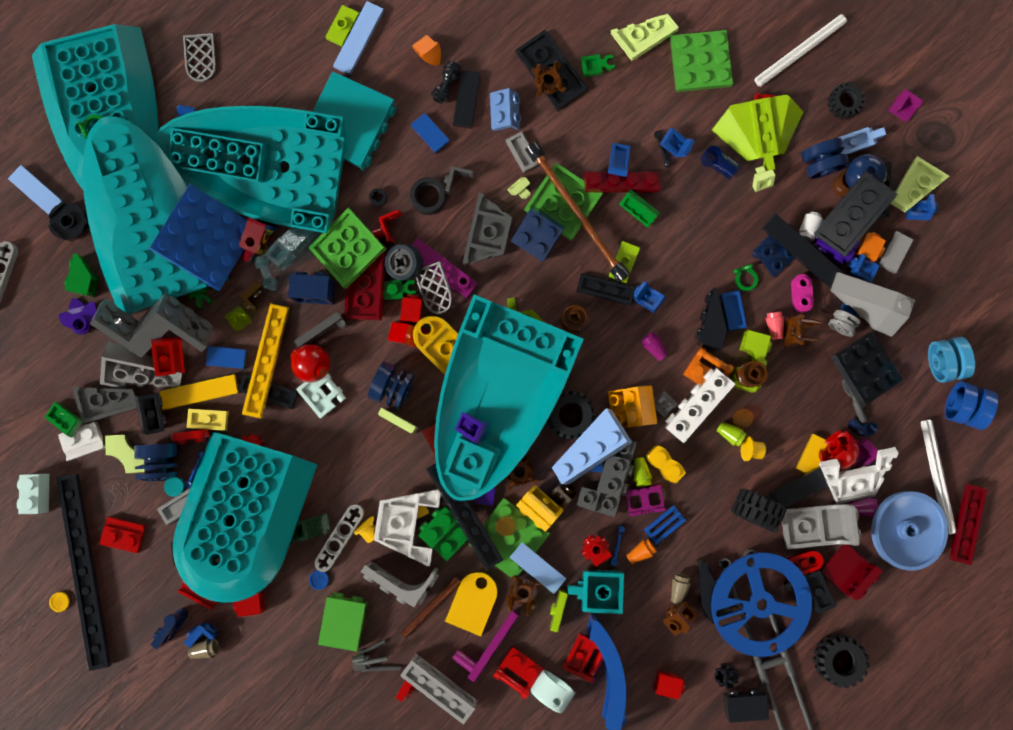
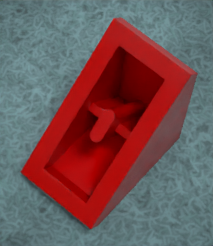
M392 322L388 341L417 348L413 340L415 326ZM421 329L423 334L429 333V331Z

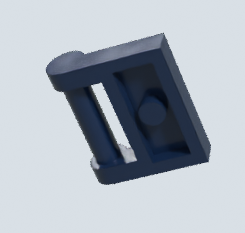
M182 608L177 610L175 614L167 615L164 618L165 625L157 629L152 636L154 640L150 645L157 650L169 643L187 619L188 611Z

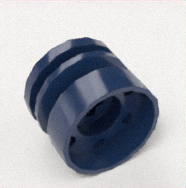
M383 361L373 378L368 398L381 403L385 396H387L386 406L391 407L395 401L393 409L399 411L412 391L415 374L409 372L404 379L406 370L402 369L396 376V366Z
M177 444L134 446V459L144 460V464L135 466V470L144 469V474H135V479L150 482L165 481L178 477V472H169V467H178V464L168 463L169 458L177 457Z

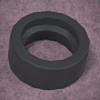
M421 178L413 184L410 190V199L413 207L423 215L437 214L446 204L447 196L444 186L435 178ZM424 186H433L439 192V200L432 207H424L418 202L417 194Z

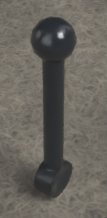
M655 131L654 137L658 140L664 158V167L669 168L671 162L667 159L664 147L660 145L662 133L661 131Z

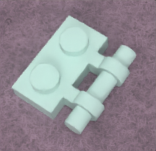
M329 373L318 382H304L296 389L320 419L336 407L332 402L334 398H337L340 403L346 399L342 393L343 390L334 384ZM326 385L331 393L326 395L321 387Z

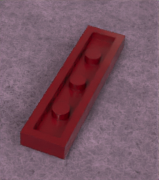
M608 172L584 173L585 192H628L630 189L633 192H659L661 189L659 172H628L627 177L608 174Z
M965 484L949 560L972 565L988 489Z

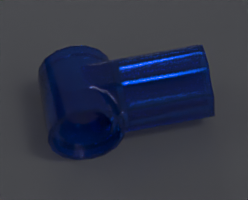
M717 146L708 147L701 155V162L704 166L712 167L729 180L740 166L724 155ZM708 153L713 154L715 160H711L708 157Z

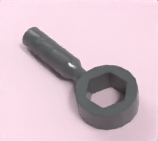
M843 379V388L846 394L853 399V406L859 422H867L863 407L860 406Z

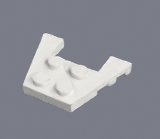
M893 447L878 450L876 465L863 466L849 471L843 470L839 472L840 464L837 459L819 462L836 504L875 497L884 481V473L891 469L893 457L897 458L899 452Z
M438 489L380 500L374 541L426 566H430L432 548L414 546L412 544L418 506L439 508L441 494Z

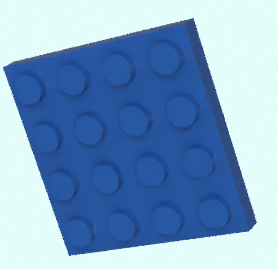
M189 184L149 249L219 291L244 248L239 246L247 220L192 184Z

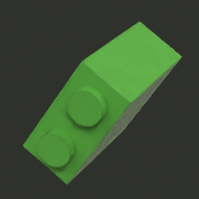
M333 592V595L330 594L326 598L318 645L357 652L360 648L368 601L363 600L364 598L361 596L348 598L344 597L345 594Z

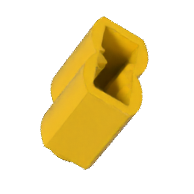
M654 446L645 455L647 461L653 467L659 469L663 478L669 482L677 483L686 474L682 465L672 460L668 451L661 446Z

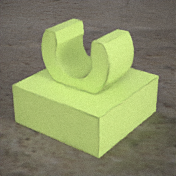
M763 166L755 168L757 172L754 174L753 180L755 192L773 186L775 180L773 170L765 171Z
M521 177L507 189L511 195L516 196L519 194L522 199H526L531 195L525 188L530 184L526 177Z

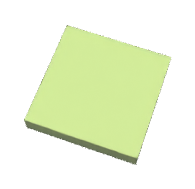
M381 408L378 413L379 416L411 434H416L419 427L387 409Z

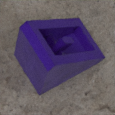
M462 412L455 430L478 444L483 442L490 423Z

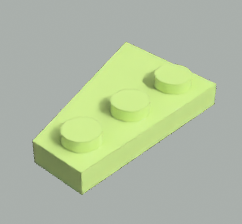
M668 14L647 19L644 23L627 25L626 28L620 30L613 29L611 30V35L631 61H634L678 32L679 27Z
M917 156L895 190L898 195L890 204L906 212L950 176Z

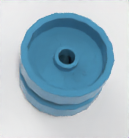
M955 337L947 341H935L929 345V366L938 382L944 383L954 381L955 378L960 380L972 377L975 370V358L969 342L964 337Z

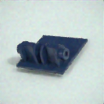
M769 235L753 249L751 254L755 259H760L773 278L794 259L789 252Z

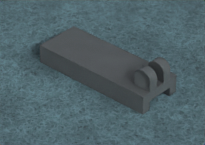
M336 312L294 342L300 348L301 346L311 344L337 325L341 329H345L347 324L341 314Z

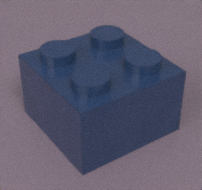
M533 207L527 213L511 242L543 262L551 253L566 226L538 208Z
M296 271V274H290L288 298L296 303L334 305L335 282L326 273L316 272L315 275H308L307 272Z

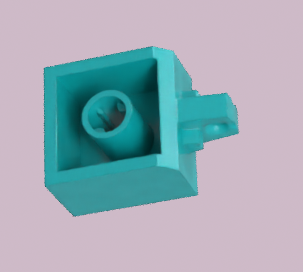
M583 569L582 581H578V585H568L567 593L578 595L577 599H582L581 609L583 612L623 614L624 573L616 570ZM601 587L607 590L606 593L604 592V595H600L598 592L599 589L601 590Z

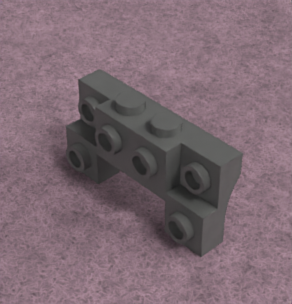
M632 441L633 443L605 461L597 491L582 487L576 506L617 517L623 495L626 496L629 485L626 484L628 476L631 477L634 471L632 462L638 445L637 442Z

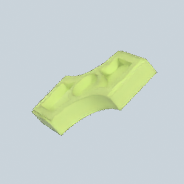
M127 435L105 436L106 455L118 458L124 465L125 473L144 472V469L135 470V466L144 464V460L134 459V448L130 445Z

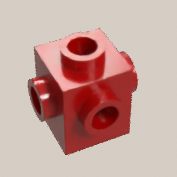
M591 534L583 540L584 544L581 546L584 550L581 553L587 561L591 559L595 567L612 556L607 549L610 545L604 536L600 538L598 535L594 536ZM595 546H598L597 551H593Z

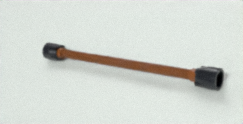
M537 141L528 145L525 149L526 153L533 163L537 162L538 165H541L566 203L572 208L571 210L579 218L578 220H580L585 230H587L592 240H594L599 250L608 260L612 268L610 272L618 283L627 278L630 272L623 262L619 263L611 255L612 253L608 251L609 249L601 241L602 239L597 235L598 233L590 225L588 219L583 215L556 174H554L553 170H551L552 168H550L549 164H547L544 157L546 153Z

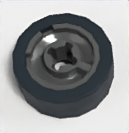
M397 244L391 247L385 256L386 271L396 280H412L422 270V255L412 245Z

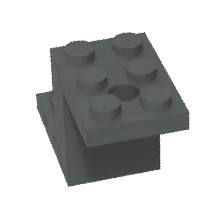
M166 292L139 320H136L131 314L124 312L116 304L104 298L90 322L92 326L140 358L151 348V339L161 338L168 330L202 352L208 345L213 325L208 320L201 318L192 309L187 308Z

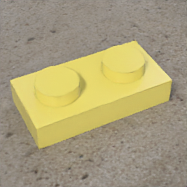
M188 409L187 428L227 431L229 411Z

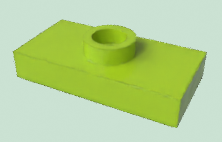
M342 5L325 36L326 39L343 47L359 17V12Z
M622 241L615 259L619 263L623 262L631 273L640 248ZM610 272L608 277L615 279L612 273ZM629 276L621 282L626 284Z
M560 589L556 603H552L550 615H553L550 630L558 632L568 597L565 590Z

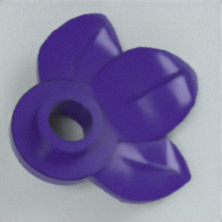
M73 298L68 312L59 314L60 322L63 326L72 328L76 334H86L91 329L90 322L97 311L96 304L90 302L85 306L83 302ZM83 322V323H84V327L81 329V328H80V323Z

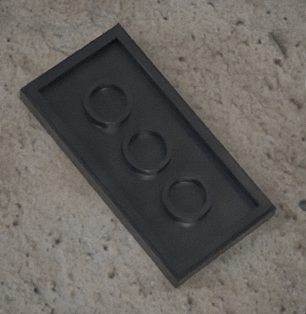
M546 30L515 50L516 55L534 80L536 76L531 72V69L533 67L536 69L537 64H541V69L553 67L556 60L561 64L558 71L562 77V86L566 88L565 92L557 91L553 94H545L557 112L588 91L587 86ZM550 75L543 78L545 84L550 85L554 82V78Z
M865 170L816 229L814 235L845 257L895 199L898 193Z

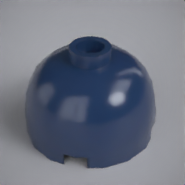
M871 154L861 155L849 164L845 173L846 183L849 188L852 187L865 170L885 183L887 167L883 160Z

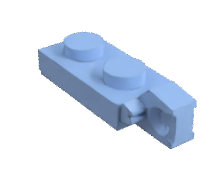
M866 127L838 137L842 139L845 147L840 154L850 155L874 146L878 143V139L886 135L884 127L873 131L872 127Z

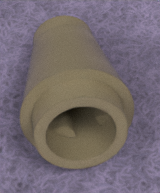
M676 573L675 577L672 578L671 601L673 603L681 604L692 584L689 576Z
M207 639L188 649V656L190 659L214 658L215 655L219 654V643L216 639L212 641Z

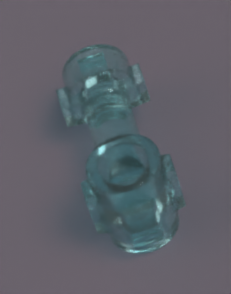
M265 255L256 257L254 265L257 269L260 268L264 277L263 287L271 291L276 290L278 281L276 278H272L267 265L270 262Z

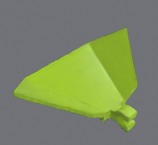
M787 94L730 105L712 128V131L746 161L764 158L763 167L765 171L775 170L773 156L785 153L803 111Z

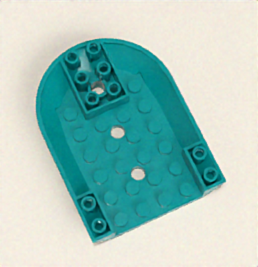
M211 432L174 533V561L185 584L201 597L223 603L248 599L266 588L276 577L285 560L317 464L224 434ZM243 478H247L249 481L248 486L245 488L240 486V481ZM229 516H233L235 522L232 526L228 527L226 520ZM218 555L221 559L219 564L215 562Z

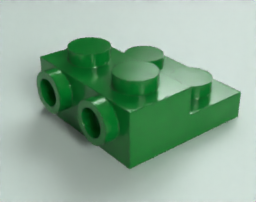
M445 506L443 509L439 507L432 514L434 519L430 523L426 521L418 529L421 531L418 536L448 561L464 544L467 538L449 508Z

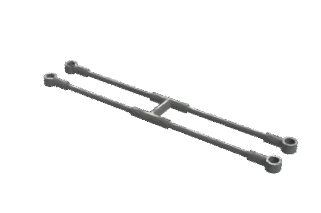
M747 549L744 552V556L748 555L749 552H756L752 549ZM721 558L718 562L719 567L723 571L731 564V561L727 558ZM748 559L750 566H752L754 559ZM724 560H727L728 565L726 567L722 566V562ZM733 584L731 591L734 599H739L735 584ZM741 603L736 604L738 610L742 609ZM744 612L740 613L741 619L746 617ZM772 613L769 616V618L771 620L775 635L777 637L778 635H780V632L774 614ZM746 622L744 628L747 637L753 640L748 622ZM786 649L781 652V656L764 662L761 657L753 656L779 730H784L769 686L770 682L766 669L781 664L785 665L787 674L791 678L808 730H813L795 678L796 673L788 650Z

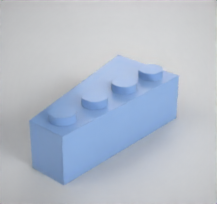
M606 408L556 462L552 469L561 484H570L633 442L614 412Z

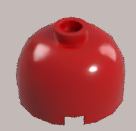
M837 431L825 440L824 443L828 444L825 449H820L819 451L821 462L837 459L840 464L839 470H845L856 464L860 447L850 433L847 431L845 433Z

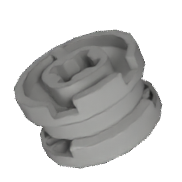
M836 310L833 314L834 318L828 323L829 327L840 334L852 337L855 333L854 329L860 324V320L850 313Z

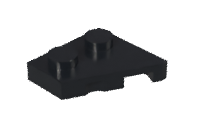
M820 570L805 574L804 576L811 591L812 609L820 614L837 607ZM790 581L784 583L785 587L795 594Z

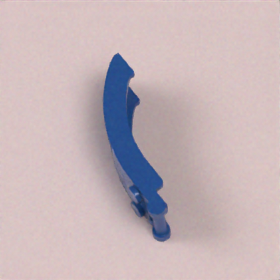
M590 614L587 634H590V640L594 641L604 658L606 671V695L602 717L606 720L605 726L607 730H621L627 720V714L625 713L626 683L622 663L605 627L595 615Z

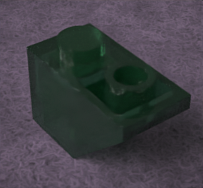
M324 513L298 521L290 544L332 532L328 514Z

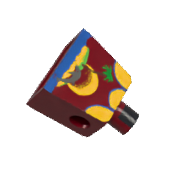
M248 218L239 243L240 247L246 249L242 259L253 263L256 254L264 255L277 227L262 220Z

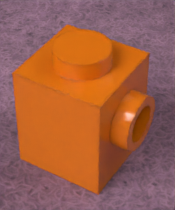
M866 233L860 239L853 257L863 253L866 255V259L875 262L878 257L882 256L886 240L882 239L877 233Z

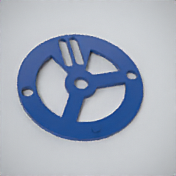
M767 552L748 554L731 563L718 578L712 594V617L721 637L737 651L756 657L776 655L791 647L804 633L811 616V591L803 573L788 559ZM749 558L754 559V564L752 566L747 565V560ZM759 568L777 570L790 581L796 595V606L776 602L773 596L764 590ZM747 572L752 590V596L749 601L729 598L728 595L733 584L740 576ZM760 599H765L767 602V606L763 610L757 608V602ZM743 603V608L740 610L716 616V612L720 609ZM743 612L746 613L744 619L719 626L721 619ZM773 613L793 618L783 633L770 640H750L737 632L753 615L758 618H766ZM772 643L777 644V648L774 651L770 650Z

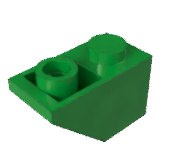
M73 253V257L69 261V274L64 282L65 291L95 298L99 278L85 257Z

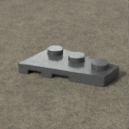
M72 387L80 419L83 421L82 424L137 409L134 397L137 393L134 389Z

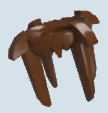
M557 60L553 67L541 69V64H537L536 69L534 67L531 69V72L536 76L535 85L538 89L536 93L538 97L543 93L565 92L566 88L562 86V77L558 71L561 64ZM547 75L554 78V82L550 85L544 83L543 78Z
M804 313L791 318L788 316L784 321V324H786L785 345L789 347L790 344L803 345L820 342L821 338L802 335L805 332L803 329L806 328L804 326L822 325V322L804 318Z
M529 453L517 464V466L525 469L524 476L516 477L514 469L507 476L510 482L507 489L510 491L514 485L523 486L529 481L535 484L538 482V480L532 477L533 467L529 462L531 457Z
M514 575L511 577L514 582L510 586V594L505 598V601L508 602L509 611H512L514 602L521 605L525 604L526 616H529L531 609L536 608L534 600L537 597L538 588L542 587L540 582H533ZM522 588L527 589L529 594L521 596L518 590Z

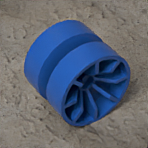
M960 381L955 384L948 395L945 405V417L947 420L959 424L965 423L969 427L984 430L990 425L998 407L997 393L984 388L977 389L975 385Z

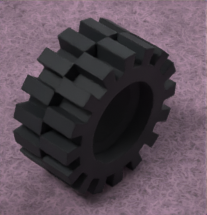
M843 82L835 87L827 99L829 101L827 106H831L829 111L835 112L833 114L834 117L839 115L838 119L843 117L849 119L854 117L864 107L865 104L863 103L866 101V98H863L865 92H860L862 90L861 86L857 89L856 83L851 85V82L846 84ZM844 94L850 96L853 100L852 106H843L840 102V96Z

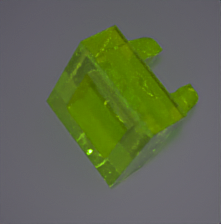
M241 305L224 315L235 332H238L252 322Z

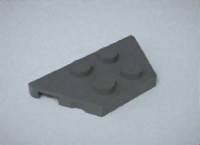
M482 193L478 195L463 259L464 265L504 256L512 217L503 212L496 204L489 201Z

